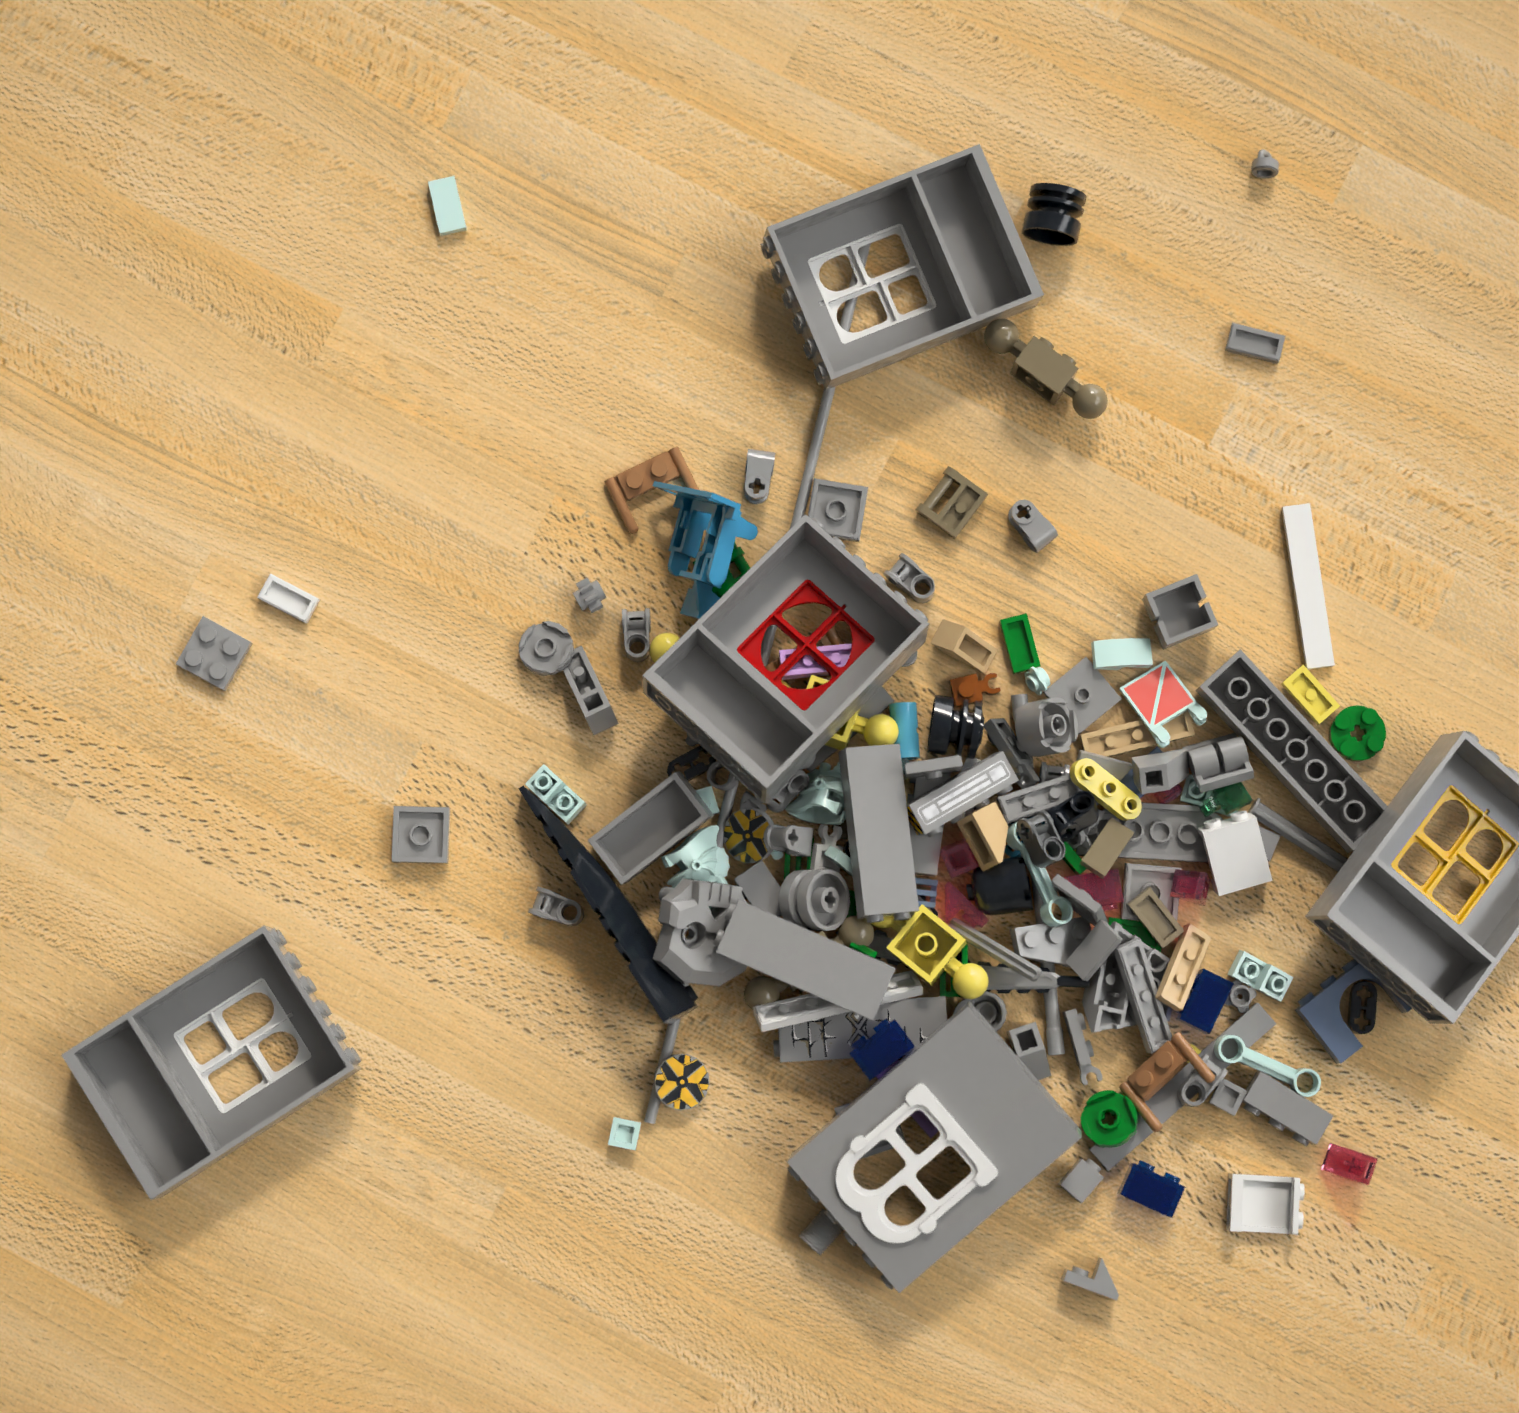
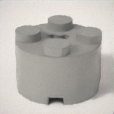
M1053 697L1028 702L1015 710L1016 744L1020 751L1034 757L1067 752L1072 748L1069 746L1077 739L1078 721L1074 711H1069L1065 705L1067 702L1064 699Z

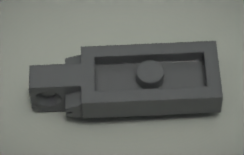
M1004 718L988 720L984 724L987 737L999 751L1004 752L1018 778L1016 783L1022 789L1037 784L1040 779L1031 766L1033 761L1026 752L1018 749L1016 744L1017 737Z

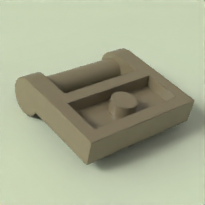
M948 466L943 472L944 477L923 504L920 503L915 510L922 517L931 521L952 538L956 539L988 496V493ZM953 482L957 483L959 488L941 512L937 514L932 511Z

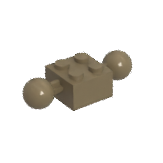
M996 319L986 327L984 340L987 347L995 353L1005 354L1010 352L1017 357L1010 374L1053 406L1063 393H1066L1072 398L1073 408L1079 416L1086 419H1094L1104 413L1108 404L1105 391L1098 385H1081L1074 380L1079 369L1075 366L1076 362L1066 354L1061 356L1053 350L1054 346L1043 337L1038 339L1036 336H1033L1030 342L1025 344L1019 339V331L1016 325L1007 319Z
M857 915L850 916L840 925L838 935L831 940L846 947H849L851 942L868 947L873 941L874 929L871 923H867L866 918L858 919ZM823 931L818 933L819 935L826 937ZM759 976L747 983L744 990V999L746 1004L753 1010L754 1006L779 1001L780 992L788 987L792 991L799 988L774 977Z

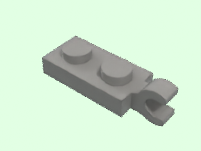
M1076 1009L1063 1012L1076 1062L1080 1069L1081 1083L1088 1085L1086 1075L1089 1072H1093L1096 1075L1097 1082L1102 1081L1101 1071L1091 1065L1090 1057L1094 1056L1090 1040L1085 1041L1082 1030L1086 1029L1083 1014H1077Z

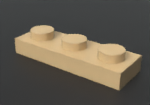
M1191 924L1184 925V932L1179 936L1155 996L1156 999L1175 1011L1183 1010L1211 940L1210 936Z

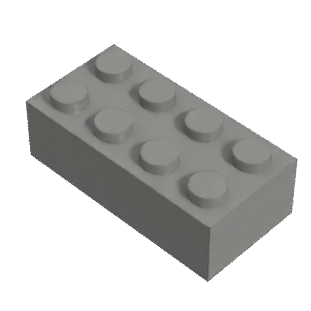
M678 771L674 772L588 839V841L622 885L636 877L712 818L714 814L682 772Z

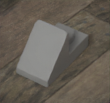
M1098 1258L1092 1278L1088 1277L1089 1271L1073 1266L1072 1271L1064 1269L1061 1280L1118 1300L1119 1294L1102 1258Z

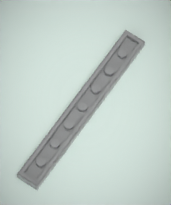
M1257 1002L1198 1055L1201 1058L1206 1053L1209 1055V1060L1219 1068L1226 1069L1231 1063L1220 1061L1214 1053L1215 1041L1220 1036L1226 1034L1238 1036L1243 1040L1245 1047L1249 1048L1275 1026L1276 1023ZM1228 1038L1222 1043L1221 1052L1225 1058L1231 1059L1238 1053V1044L1234 1039ZM1190 1062L1149 1101H1145V1104L1161 1124L1183 1106L1178 1099L1177 1093L1179 1087L1193 1068ZM1189 1086L1186 1089L1188 1100L1198 1093V1090L1193 1086ZM1138 1112L1137 1132L1128 1142L1114 1148H1101L1095 1144L1089 1149L1107 1171L1112 1169L1153 1133L1152 1129Z

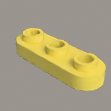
M1084 758L1072 764L1070 768L1072 782L1081 790L1093 794L1095 801L1114 816L1123 821L1139 816L1142 810V803L1138 795L1095 761ZM1085 768L1090 772L1089 777L1085 774ZM1106 785L1110 786V793L1107 792ZM1128 801H1129V802L1131 803V805H1132V809H1131V810H1130V809L1128 808V806H1127V802H1128Z

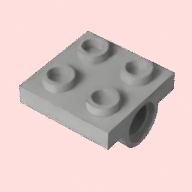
M1236 733L1182 747V749H1187L1188 766L1200 793L1254 778V770L1249 762L1245 742L1241 736L1237 737Z

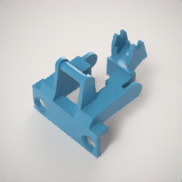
M654 481L653 487L676 496L673 507L680 509L668 550L671 552L668 570L672 575L682 576L694 581L692 589L689 588L680 614L700 619L720 599L712 592V588L721 589L722 584L727 578L735 538L741 537L753 540L756 538L758 530L754 524L741 517V504L712 492ZM706 530L702 551H699L703 532ZM690 557L696 558L692 573L687 572Z

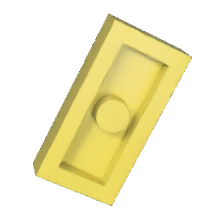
M1304 665L1281 683L1317 725L1340 707Z

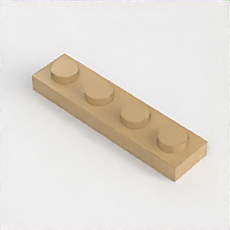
M1188 710L1162 725L1170 735V742L1195 735ZM1142 720L1080 735L1083 751L1106 757L1158 745Z

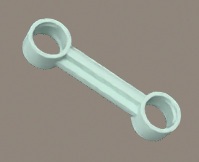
M1017 822L1009 825L1006 842L1012 849L1021 852L1043 901L1040 908L1043 922L1050 927H1058L1068 923L1073 916L1071 903L1066 898L1058 896L1046 868H1039L1032 863L1024 843L1016 835ZM1052 903H1055L1061 909L1062 918L1060 921L1052 914Z
M1226 1034L1220 1036L1215 1041L1214 1053L1222 1062H1240L1289 1084L1292 1091L1304 1097L1315 1095L1321 1087V1079L1316 1071L1308 1068L1295 1069L1247 1048L1243 1040L1238 1036ZM1228 1038L1234 1039L1238 1044V1053L1231 1059L1225 1058L1221 1052L1222 1043ZM1304 1072L1309 1073L1313 1078V1086L1306 1093L1301 1092L1296 1083L1298 1076Z

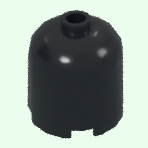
M1022 855L1003 859L1001 863L985 871H982L980 865L973 870L971 884L966 885L969 901L974 900L977 909L985 915H1000L1033 910L1029 878L1026 875V863Z

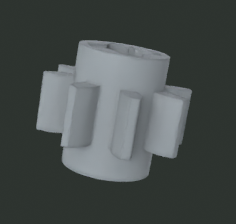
M585 578L576 583L579 590L573 592V595L582 611L589 608L591 613L603 608L601 601L606 599V595L597 580L590 583L589 579Z

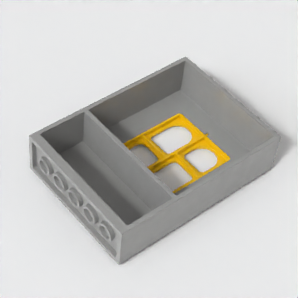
M1469 731L1440 735L1305 916L1430 1024H1454L1519 935V773L1510 767L1504 766L1499 761V756L1495 752L1481 746L1478 743L1479 739ZM1455 800L1466 808L1468 823L1448 851H1444L1425 835L1424 827L1444 802ZM1484 829L1495 832L1502 844L1501 854L1489 870L1485 869L1466 852V846L1478 831ZM1415 842L1430 853L1438 862L1437 867L1422 886L1417 885L1398 867L1401 858ZM1459 861L1479 878V885L1460 911L1453 915L1433 898L1432 892L1453 863Z

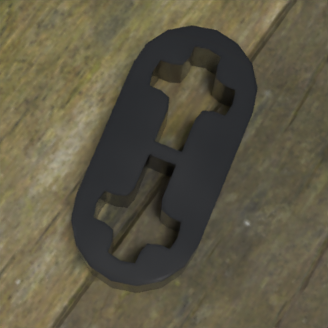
M698 746L669 763L667 767L668 777L675 771L674 766L676 764H679L680 767L690 764L691 768L684 771L685 778L690 781L707 772L709 767L716 762V759L712 756L709 758L708 765L700 762L694 766L692 762L699 758L700 751H703L705 754L709 753L702 746Z
M1358 982L1350 990L1348 1026L1352 1032L1359 1035L1371 1032L1375 1025L1377 990L1370 982ZM1365 986L1366 991L1370 992V997L1365 998L1364 1006H1361L1362 999L1356 993ZM1361 1010H1364L1363 1018L1368 1020V1025L1363 1026L1362 1030H1360L1359 1025L1355 1024L1354 1020L1360 1018Z

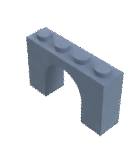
M1352 959L1342 967L1344 972L1337 978L1331 975L1320 984L1322 989L1315 995L1309 992L1298 1001L1301 1006L1295 1009L1336 1064L1344 1062L1363 1047L1345 1024L1340 1013L1341 996L1351 983L1357 980L1372 981L1383 988L1401 1013L1412 1009L1355 959Z

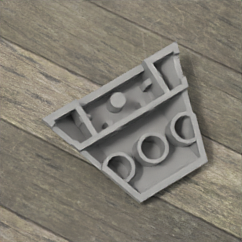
M1112 922L1110 925L1123 939L1119 945L1134 938H1139L1123 929V926L1117 922ZM1142 942L1158 991L1170 959ZM1114 951L1090 978L1089 988L1084 989L1082 1004L1090 1031L1093 1033L1137 1025ZM1162 1003L1168 1022L1170 1021L1172 1008Z

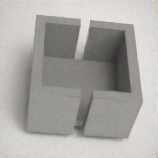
M1197 574L1147 593L1142 598L1151 622L1157 620L1154 630L1163 650L1212 631L1218 626L1209 602L1201 607L1198 605L1207 596Z

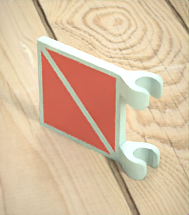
M1166 660L1120 687V692L1149 729L1160 748L1170 744V735L1162 725L1187 710L1197 726L1207 721L1205 709L1196 702Z

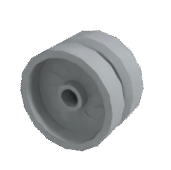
M809 869L793 871L785 878L781 885L779 907L784 920L810 931L835 930L842 925L848 915L850 906L849 889L844 878L834 870Z

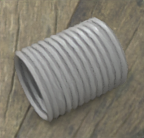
M824 1209L799 1234V1237L819 1255H822L825 1249L844 1230L839 1222L836 1225L831 1222Z

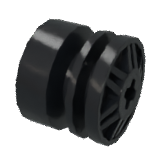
M1036 183L1031 185L1029 193L1031 198L1028 199L1027 206L1033 211L1025 214L1022 234L1031 240L1050 245L1071 246L1077 244L1081 223L1075 218L1083 215L1084 209L1082 206L1085 205L1087 196L1078 189L1055 183Z
M935 695L927 753L945 755L949 744L953 743L955 744L956 755L961 756L963 745H967V758L974 759L982 741L984 728L982 701L975 700L973 712H968L969 699H964L960 711L954 710L953 697Z

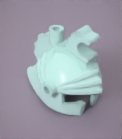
M822 762L819 769H814L812 772L807 773L809 777L808 786L799 793L795 800L788 804L785 809L787 813L809 823L841 825L846 819V814L844 811L840 762L837 763L833 770H830L831 765L829 763Z
M710 825L697 830L688 836L674 851L661 857L665 868H670L675 863L680 868V871L667 882L668 885H672V888H675L682 879L728 884L724 877L727 876V871L730 868L728 863L729 856L725 853L724 848L717 846L718 825Z

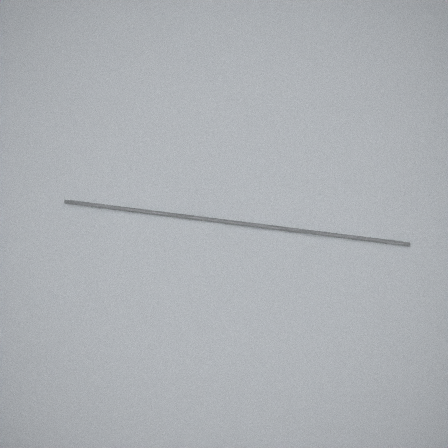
M871 244L858 249V254L864 268ZM854 271L852 273L849 288L857 284V278L855 276ZM858 297L846 301L840 326L847 332L850 331ZM836 387L826 391L824 388L790 529L805 514ZM775 625L767 628L762 640L761 657L764 666L769 661L777 628ZM739 780L734 788L725 791L717 822L719 831L716 842L720 848H723L724 845L723 830L726 821L731 816ZM683 982V984L685 985V987H687V986L689 985V983H684V982ZM681 1018L667 1026L658 1065L663 1059L671 1056L673 1053ZM652 1087L644 1122L655 1124L660 1106V1100L654 1091V1087Z

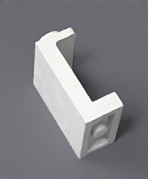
M1247 811L1232 813L1230 815L1231 818L1222 821L1219 818L1210 819L1204 822V826L1198 827L1213 878L1211 880L1212 888L1218 896L1273 881L1257 817L1252 813H1247Z
M1228 1173L1226 1230L1298 1235V1229L1303 1228V1212H1299V1201L1304 1200V1184H1301L1300 1178Z

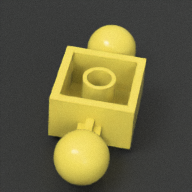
M811 675L806 689L818 687L829 680ZM781 680L785 686L791 688L787 682ZM859 709L824 745L843 750L847 748L853 731L863 734L870 746L890 745L897 741L899 729L892 717L885 714H877L868 719L859 716Z
M921 905L919 911L915 912L909 920L895 921L894 916L883 917L884 921L871 923L878 928L891 927L898 933L886 947L887 950L931 987L945 971L953 977L952 982L956 993L965 999H976L987 990L989 979L986 971L974 963L963 965L955 958L967 944L966 939L924 905Z

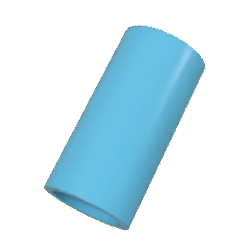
M899 702L889 704L890 717L896 721L899 729V735L894 744H900L901 760L919 759L917 703Z

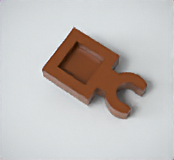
M977 673L950 679L949 683L955 707H960L964 699H969V704H973L975 700L983 701L982 693H987L988 695L998 694L1001 691L1000 687L991 689L988 686V681L997 678V674H987L980 681H978Z

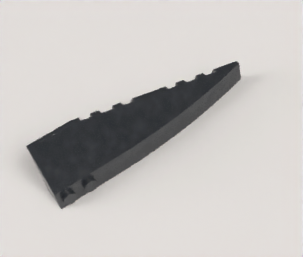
M520 787L519 790L534 815L543 824L542 827L552 843L557 846V852L561 859L572 870L570 873L591 908L601 916L599 920L610 937L615 938L614 945L625 961L631 963L628 965L629 970L662 1022L671 1025L696 1009L698 1006L695 1001L699 998L691 985L685 987L683 982L675 980L653 960L657 941L612 878L574 834L526 787Z

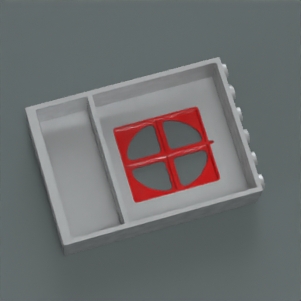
M806 514L642 675L643 693L764 804L926 642L929 628L928 619L924 613L918 609L913 610L900 592H893L886 586L887 583L881 575L870 572L866 568L865 562L858 555L854 554L852 556L845 549L844 543L836 536L831 537L825 532V527L820 521L815 518L811 519ZM815 603L829 607L832 611L831 615L807 637L800 634L782 617L784 611L801 604ZM839 621L847 623L852 635L851 653L843 667L836 666L816 647L817 642ZM771 625L777 626L797 644V649L775 671H768L761 657L762 640L767 628ZM804 656L813 658L831 675L830 681L810 689L789 688L781 682V679Z

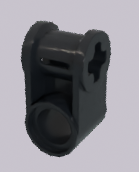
M1079 791L1047 811L1053 819L1054 826L1062 842L1071 840L1076 834L1096 823L1099 818L1095 798L1088 791Z

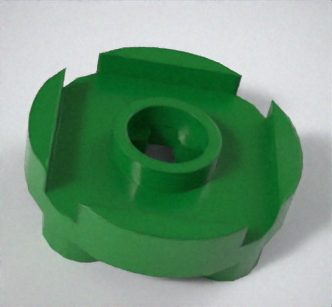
M1360 705L1343 709L1334 718L1329 728V740L1333 749L1346 759L1355 762L1364 761L1376 755L1383 748L1386 739L1385 724L1377 711ZM1354 726H1359L1360 730H1364L1365 735L1361 736V741H1357L1356 737H1351L1350 732L1355 729Z
M1105 1090L1094 1094L1088 1099L1087 1105L1081 1114V1125L1086 1136L1098 1147L1114 1148L1121 1146L1136 1134L1138 1114L1134 1104L1128 1097L1116 1093V1091ZM1109 1112L1112 1116L1117 1115V1119L1114 1120V1124L1111 1126L1102 1123V1120L1106 1119L1105 1114Z

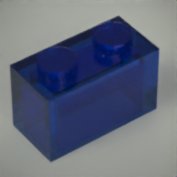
M1204 968L1200 969L1183 1010L1175 1011L1179 1013L1176 1020L1204 1034H1210L1234 983Z
M887 1019L883 1020L873 1028L876 1032L873 1036L866 1039L863 1035L850 1045L853 1051L849 1055L869 1081L915 1047L895 1019L890 1023Z
M1141 1160L1138 1165L1130 1163L1117 1194L1172 1218L1185 1190V1186L1179 1184L1181 1179L1165 1172L1164 1176L1154 1173L1155 1167Z

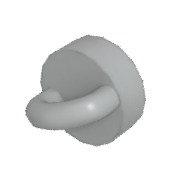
M1262 149L1258 152V157L1252 161L1251 172L1258 178L1267 179L1275 177L1279 172V162L1272 158L1267 150Z

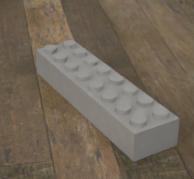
M1240 649L1195 691L1238 737L1241 736L1249 749L1347 853L1354 851L1387 808V805Z

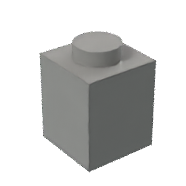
M1079 1158L1058 1184L1079 1203H1083L1104 1177L1099 1174L1101 1168L1090 1158L1087 1161Z

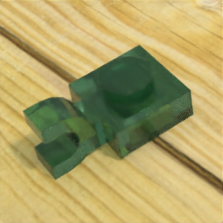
M1242 782L1214 789V796L1203 800L1202 803L1204 805L1200 806V810L1205 818L1220 809H1223L1226 815L1250 804L1252 798Z

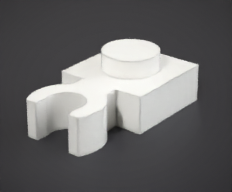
M820 824L818 833L821 843H813L810 869H831L840 874V867L825 856L824 853L830 845L843 852V847L836 845V841L842 835V828L834 825L833 833L828 836V826Z

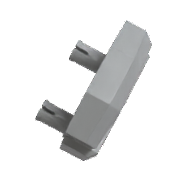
M682 879L675 888L663 887L659 892L661 905L658 919L662 924V929L653 960L675 980L684 983L721 986L746 971V965L716 953L718 947L713 945L719 929L725 931L729 920L724 918L730 904L736 905L738 900L747 903L742 895L743 887L691 879ZM689 930V935L685 938V932Z

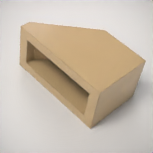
M945 619L940 623L931 641L933 646L946 655L984 674L997 652L996 648L967 627Z
M996 802L957 822L982 871L1003 861L1008 824Z

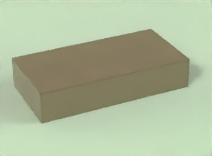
M1111 817L1080 864L1104 879L1134 832Z
M1147 887L1127 903V906L1161 948L1167 946L1184 932V929L1150 887Z

